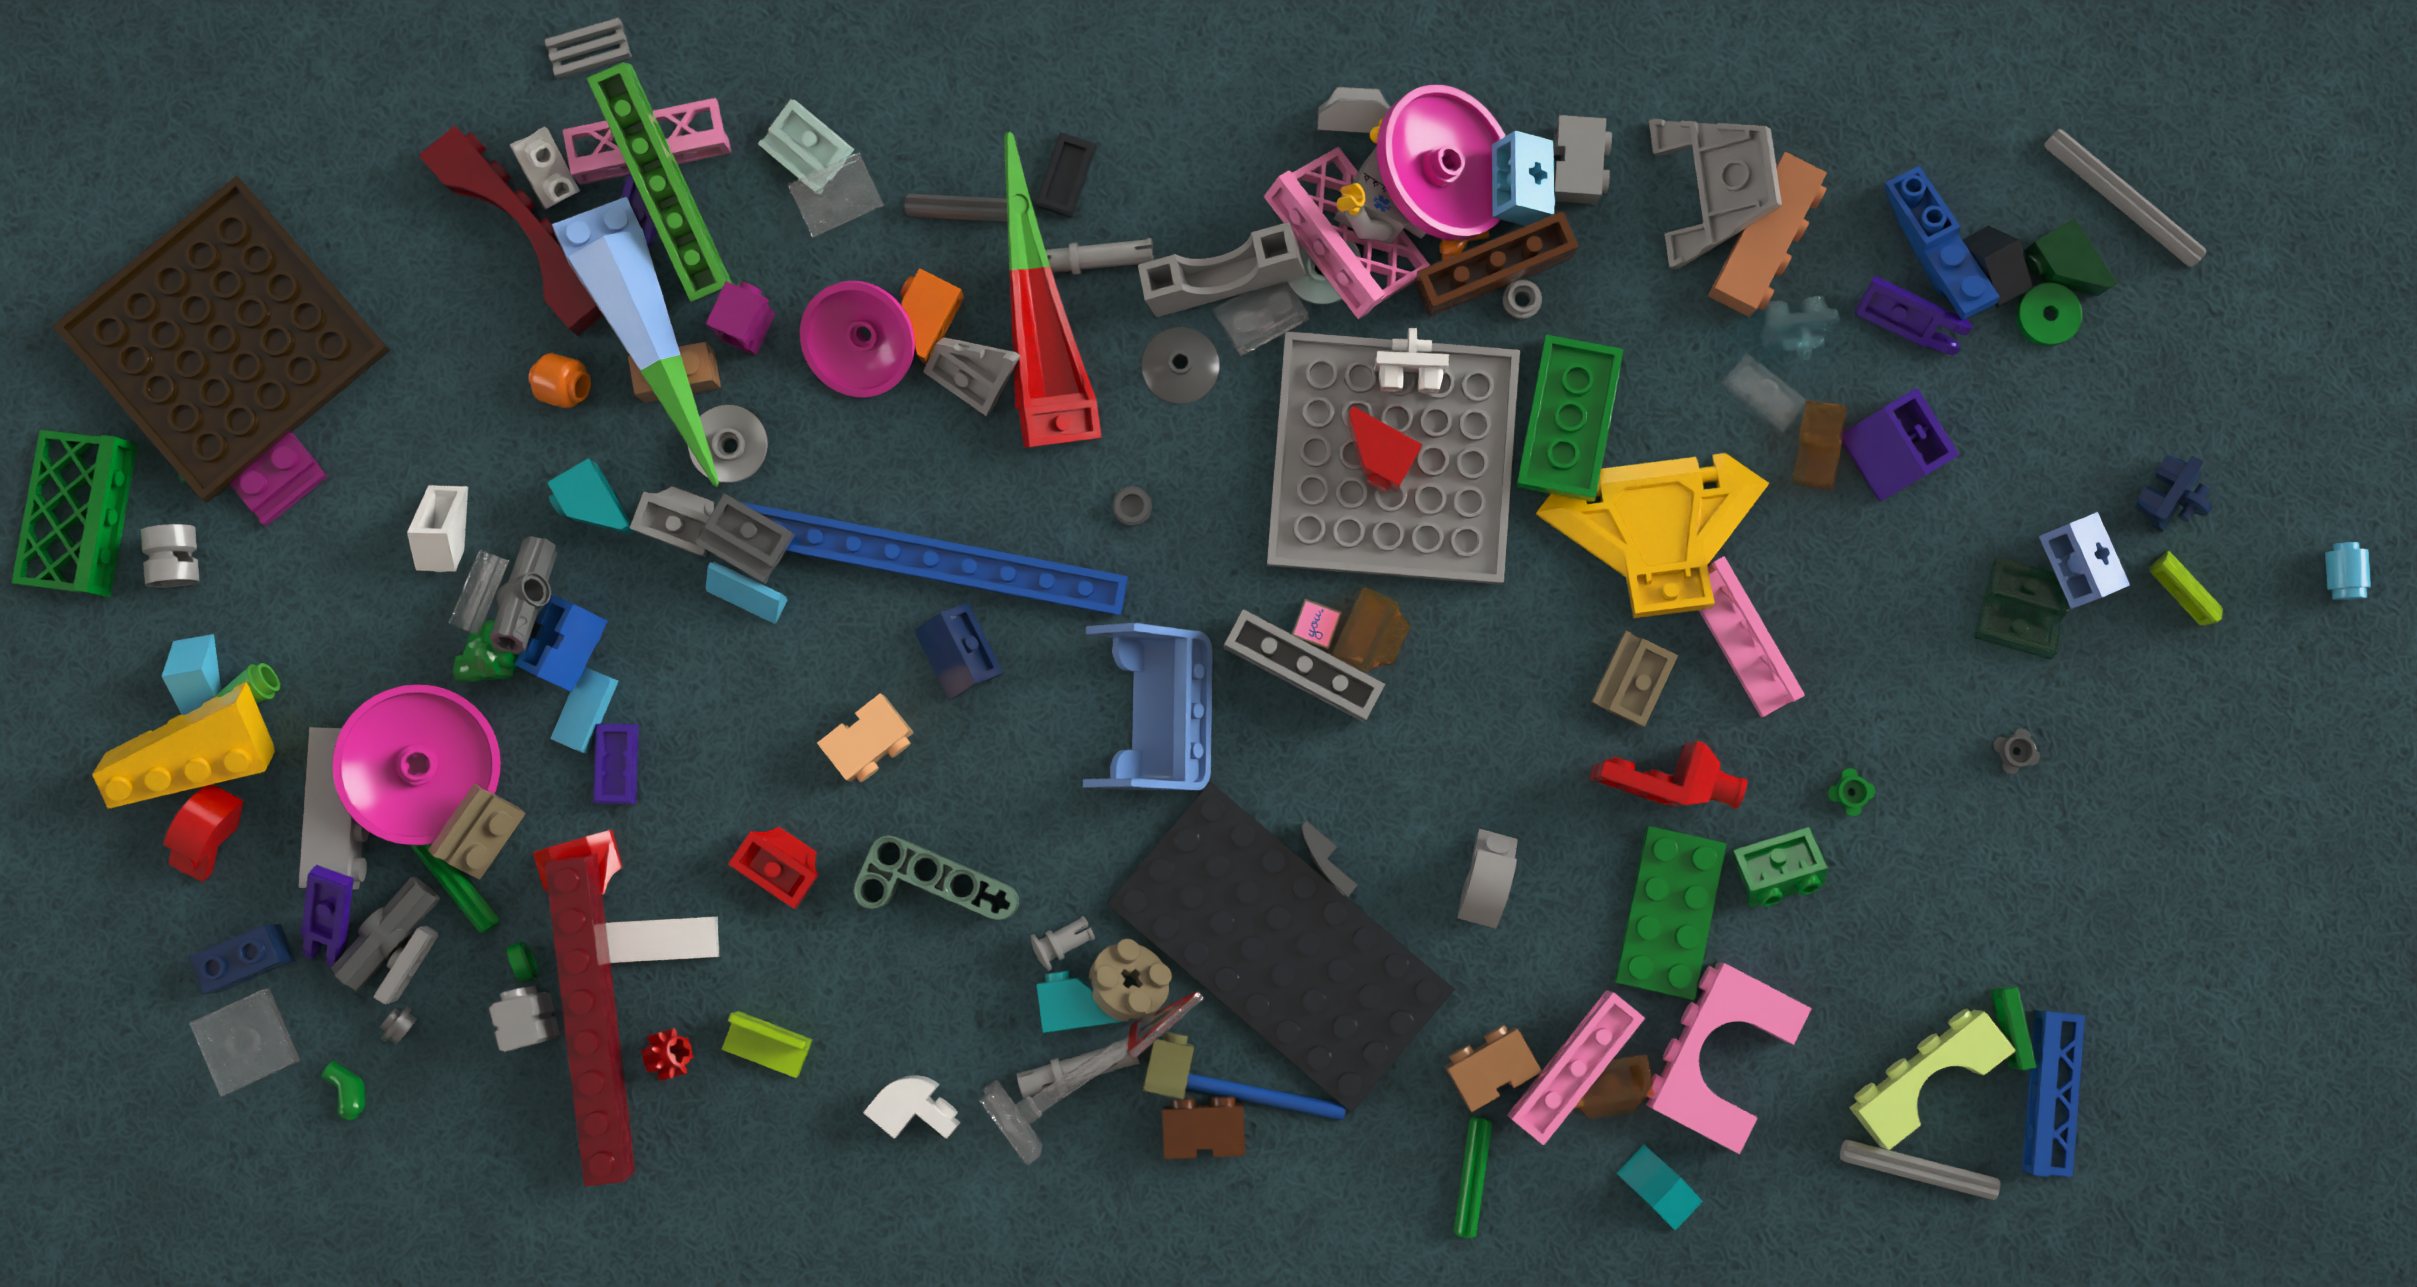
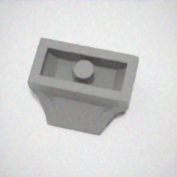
M1337 87L1329 99L1318 107V130L1370 133L1373 127L1379 126V120L1384 118L1390 106L1378 89Z
M673 486L659 493L643 492L629 528L653 539L706 557L708 551L694 542L700 537L705 524L713 513L714 502Z

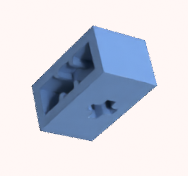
M2098 512L2039 536L2071 609L2107 596L2130 585Z

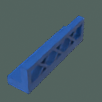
M2034 1010L2031 1046L2037 1068H2032L2029 1071L2022 1171L2046 1177H2050V1175L2073 1177L2085 1015ZM2062 1021L2074 1022L2072 1040L2060 1048ZM2070 1049H2071V1060H2070V1059L2066 1056V1054H2065V1053L2068 1052ZM2059 1058H2061L2069 1067L2070 1075L2069 1080L2057 1089ZM2067 1089H2068V1101H2067V1100L2065 1099V1097L2062 1095ZM2058 1098L2067 1109L2066 1120L2054 1129L2055 1104ZM2065 1130V1140L2063 1141L2059 1134ZM2053 1139L2064 1150L2062 1167L2051 1166Z

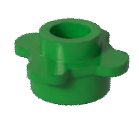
M1849 768L1842 771L1841 779L1835 786L1828 788L1827 796L1830 801H1837L1843 806L1847 815L1857 816L1861 813V806L1865 805L1869 799H1872L1876 791L1873 784L1859 777L1855 769ZM1850 788L1855 791L1853 796L1848 794Z

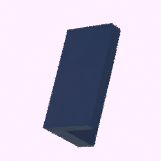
M969 603L940 612L915 630L916 636L949 700L1003 673Z

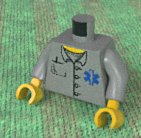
M1383 119L1379 120V126L1373 127L1370 131V139L1374 143H1377L1378 132ZM1376 147L1360 167L1352 184L1341 187L1340 192L1344 197L1337 200L1338 211L1334 220L1353 228L1357 237L1361 240H1374L1389 244L1394 241L1403 229L1408 230L1421 239L1426 232L1412 224L1400 212L1385 188L1378 166Z

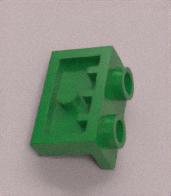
M1809 827L1733 850L1732 857L1746 887V901L1749 907L1757 905L1762 907L1773 906L1779 903L1783 897L1799 893V895H1809L1819 890L1825 884L1828 868Z

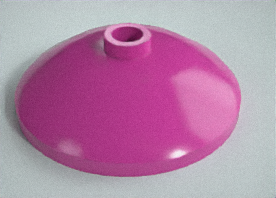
M843 281L830 285L809 302L801 319L800 344L809 367L824 384L839 393L853 397L880 395L898 384L911 366L915 351V338L910 319L899 302L878 286L862 281ZM862 327L870 330L871 338H865L862 335Z

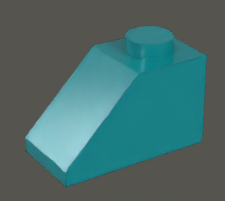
M589 458L547 482L553 492L549 496V500L560 516L566 514L567 517L574 521L628 535L634 532V530L629 528L631 521L599 466Z
M1069 971L1045 974L1046 982L1036 984L1043 1033L1123 1022L1114 1019L1101 1010L1092 996L1094 989L1079 977L1069 978Z

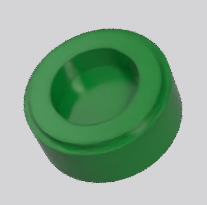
M521 941L507 947L508 959L517 979L522 984L536 979L539 971L529 946Z

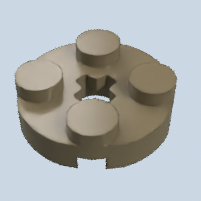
M1123 939L1118 944L1105 948L1099 954L1090 968L1089 981L1092 978L1094 989L1092 996L1094 1001L1106 1014L1120 1021L1128 1022L1130 1018H1142L1140 1020L1142 1021L1152 1017L1166 1001L1172 974L1170 969L1152 951L1138 945L1132 939ZM1122 975H1129L1134 978L1138 988L1134 985L1130 988L1123 985L1125 978Z

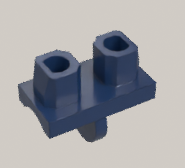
M2167 455L2156 473V478L2172 485V488L2166 495L2147 486L2139 497L2136 508L2153 519L2152 526L2162 533L2180 505L2183 509L2178 517L2185 522H2189L2194 513L2207 516L2212 509L2210 502L2205 499L2210 490L2208 486L2199 483L2194 492L2190 491L2201 474L2199 469L2203 465L2202 460L2192 456L2187 463Z

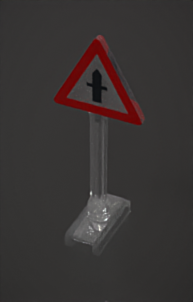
M1197 991L1158 1010L1149 1019L1135 1021L1130 1025L1127 1038L1111 1044L1032 1098L1028 1096L1015 1105L996 1079L983 1088V1092L986 1095L980 1098V1102L1026 1165H1028L1041 1155L1043 1143L1030 1124L1042 1117L1041 1113L1121 1060L1127 1053L1132 1059L1137 1057L1203 999V996Z

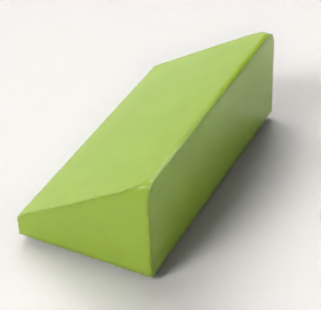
M2170 551L2165 552L2149 567L2150 573L2200 626L2217 623L2222 619L2223 608Z

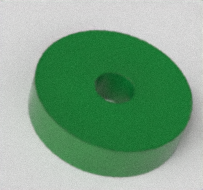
M2043 283L2033 287L2031 291L2022 296L2016 309V321L2019 330L2029 341L2040 346L2051 347L2062 344L2077 332L2082 321V308L2077 296L2067 287L2057 283ZM2048 308L2054 312L2055 318L2053 321L2045 319L2043 315L2044 309Z

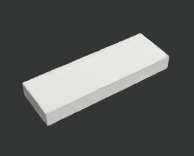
M718 917L606 923L610 963L719 957Z

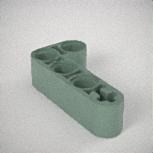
M883 836L874 842L853 890L857 902L864 908L869 909L882 908L889 904L901 879L995 920L1011 917L1019 906L1018 894L1011 886L895 836ZM893 842L900 849V859L894 865H887L882 860L881 851L886 844ZM926 858L933 860L937 865L936 876L930 881L922 880L917 872L919 863ZM962 874L971 877L974 883L973 891L967 897L957 895L953 887L955 879ZM872 879H877L884 887V894L877 902L870 901L865 895V887ZM983 881L989 884L985 892L991 895H999L1002 891L1006 892L1005 900L1010 902L1008 909L1002 908L996 913L994 911L995 904L984 898L980 900V906L974 903L982 893Z

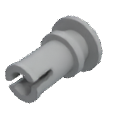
M1082 916L1080 919L1053 933L1051 930L1045 932L1046 937L1038 940L1035 934L1030 935L1034 953L1039 962L1048 971L1052 969L1049 961L1055 958L1060 961L1064 959L1063 954L1095 939L1091 927L1075 935V933L1088 927L1086 918Z

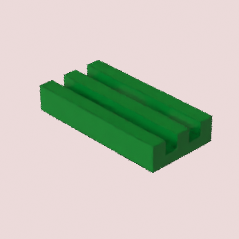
M2003 986L1993 988L1991 994L2000 1031L2016 1050L2007 1057L2008 1066L2018 1070L2037 1068L2018 987Z

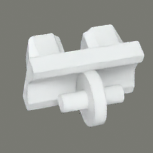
M546 127L537 130L522 140L510 144L543 208L547 209L580 191Z
M1408 328L1407 339H1392V350L1407 352L1377 351L1374 371H1379L1381 391H1402L1403 372L1418 373V392H1439L1443 374L1446 373L1449 365V354L1417 353V351H1432V340H1417V328Z

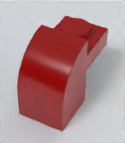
M214 784L206 785L195 793L177 813L165 836L163 845L171 849L169 865L201 882L209 878L214 870L218 846L234 833L239 825L243 800Z

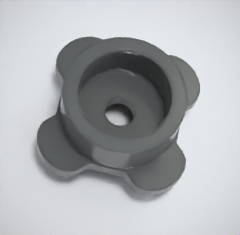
M2016 729L2013 735L2007 738L1998 737L1993 742V750L1999 753L2003 761L2002 770L2007 774H2015L2020 767L2033 766L2039 762L2040 754L2036 750L2035 743L2030 738L2029 731L2026 729ZM2015 747L2019 749L2018 755L2013 753Z

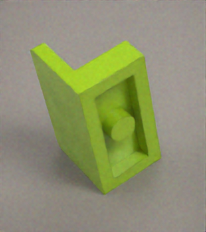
M740 1011L730 1014L728 1021L732 1024L722 1050L795 1078L799 1076L813 1039Z

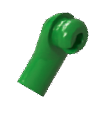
M332 1061L324 1069L321 1078L338 1088V1115L344 1120H354L365 1107V1084L360 1077L337 1062Z

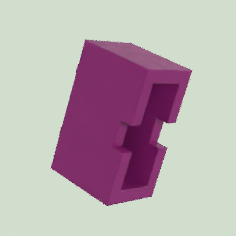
M725 281L706 325L711 331L716 333L715 335L721 341L756 356L775 313L768 305L769 300L761 296L762 291L757 287L740 281L738 286Z

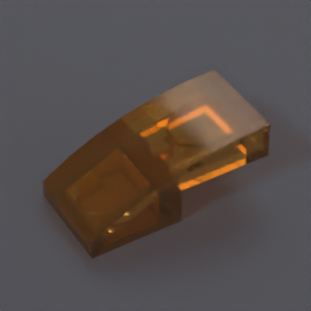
M1806 401L1799 433L1800 446L1792 478L1794 484L1834 490L1846 420V405Z

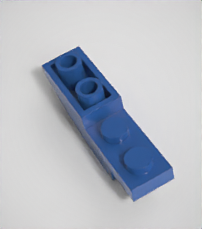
M1918 166L1885 182L1884 187L1895 216L1938 296L1945 294L1962 320L1997 304L2000 298L1999 294L1958 235L1961 226L1922 168Z

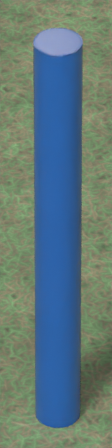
M1194 1074L1188 1075L1186 1090L1216 1096H1234L1237 1100L1338 1120H1344L1346 1108L1341 1103Z

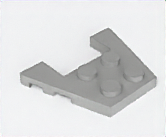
M1663 119L1649 120L1654 155L1664 156L1693 148L1703 224L1665 233L1670 268H1682L1782 206L1771 129L1767 126L1726 123L1705 124L1696 123L1695 121L1674 122Z

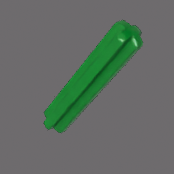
M432 843L411 845L414 852L480 933H486L496 926L499 918L460 869L440 858L434 857L428 851Z
M1471 1117L1469 1121L1454 1225L1456 1236L1469 1239L1475 1238L1477 1234L1492 1122L1482 1117Z

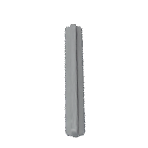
M1844 1140L1841 1146L1840 1159L1847 1163L1991 1200L1997 1199L1999 1195L2000 1180L1995 1177L1851 1140Z

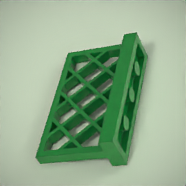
M47 430L39 431L12 584L111 597L138 447L137 443L107 435H101L100 437ZM51 440L61 441L68 451L55 464L48 457ZM93 445H97L99 448L96 463L89 468L81 455ZM74 461L82 474L68 485L60 472ZM53 478L61 492L46 502L41 495L43 484ZM88 482L91 486L90 498L82 506L74 493ZM67 500L75 513L61 523L53 510ZM46 516L54 530L40 541L34 533L35 525ZM81 521L84 525L82 540L75 545L67 531ZM60 538L68 551L54 562L46 549ZM39 555L47 569L36 578H27L29 561ZM74 559L77 564L74 583H68L60 570Z

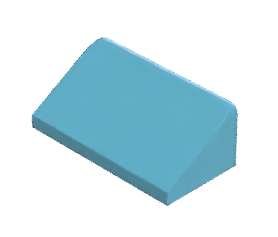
M714 561L713 563L710 562L708 566L707 592L774 624L778 621L787 602L786 596Z
M584 667L583 674L577 681L573 691L570 692L550 739L588 754L596 735V724L601 723L618 680Z

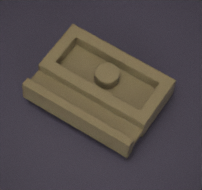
M1624 631L1590 703L1598 705L1642 728L1645 727L1678 655L1643 638L1634 636L1628 631Z
M474 783L428 851L434 857L440 858L480 880L526 813L516 805L490 791L482 789Z

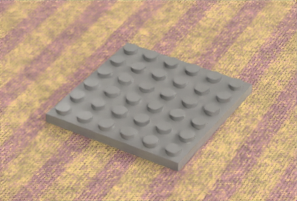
M1285 331L1267 566L1502 585L1505 573L1520 350L1432 343L1431 352L1417 351V353L1449 354V365L1446 373L1443 374L1439 392H1418V373L1403 372L1402 391L1389 392L1381 391L1379 371H1374V363L1377 351L1407 352L1392 350V340ZM1352 406L1423 444L1397 492L1390 488L1388 492H1383L1366 481L1368 476L1361 471L1347 423L1348 414Z

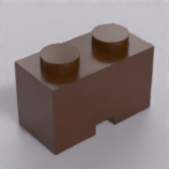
M1234 1096L1211 1097L1210 1105H1195L1194 1098L1170 1099L1171 1106H1164L1162 1108L1164 1159L1197 1158V1150L1213 1149V1157L1245 1156L1243 1103H1235Z

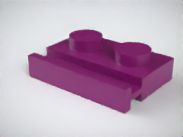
M289 433L230 483V485L248 508L256 514L260 523L268 526L328 476L293 433Z

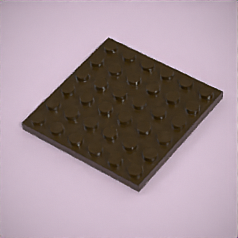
M237 175L52 326L200 499L207 503L285 436L296 430L390 351L388 346Z

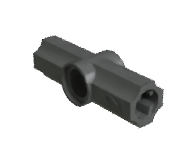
M530 536L522 541L509 582L501 585L497 591V601L500 608L489 637L492 639L491 645L502 652L507 651L518 654L525 651L539 607L547 604L550 600L551 589L548 580L557 552L555 551L556 545L546 538L540 539Z
M411 877L385 907L379 908L364 921L358 930L360 936L331 968L335 977L355 991L361 990L381 966L391 958L397 948L406 939L410 940L414 934L412 931L440 900L437 893L417 877Z

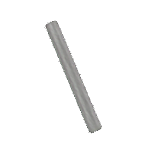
M2058 129L2047 139L2045 143L2046 149L2187 266L2192 267L2204 257L2207 251L2201 244L2066 132Z

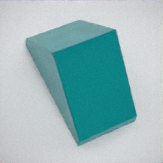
M1645 1144L1616 1172L1675 1231L1703 1202L1686 1182Z

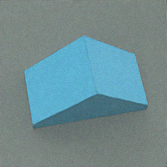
M213 634L176 640L172 643L162 678L180 713L183 715L201 707L204 702L216 697V694L221 691Z

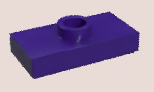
M596 724L593 803L636 804L639 725Z

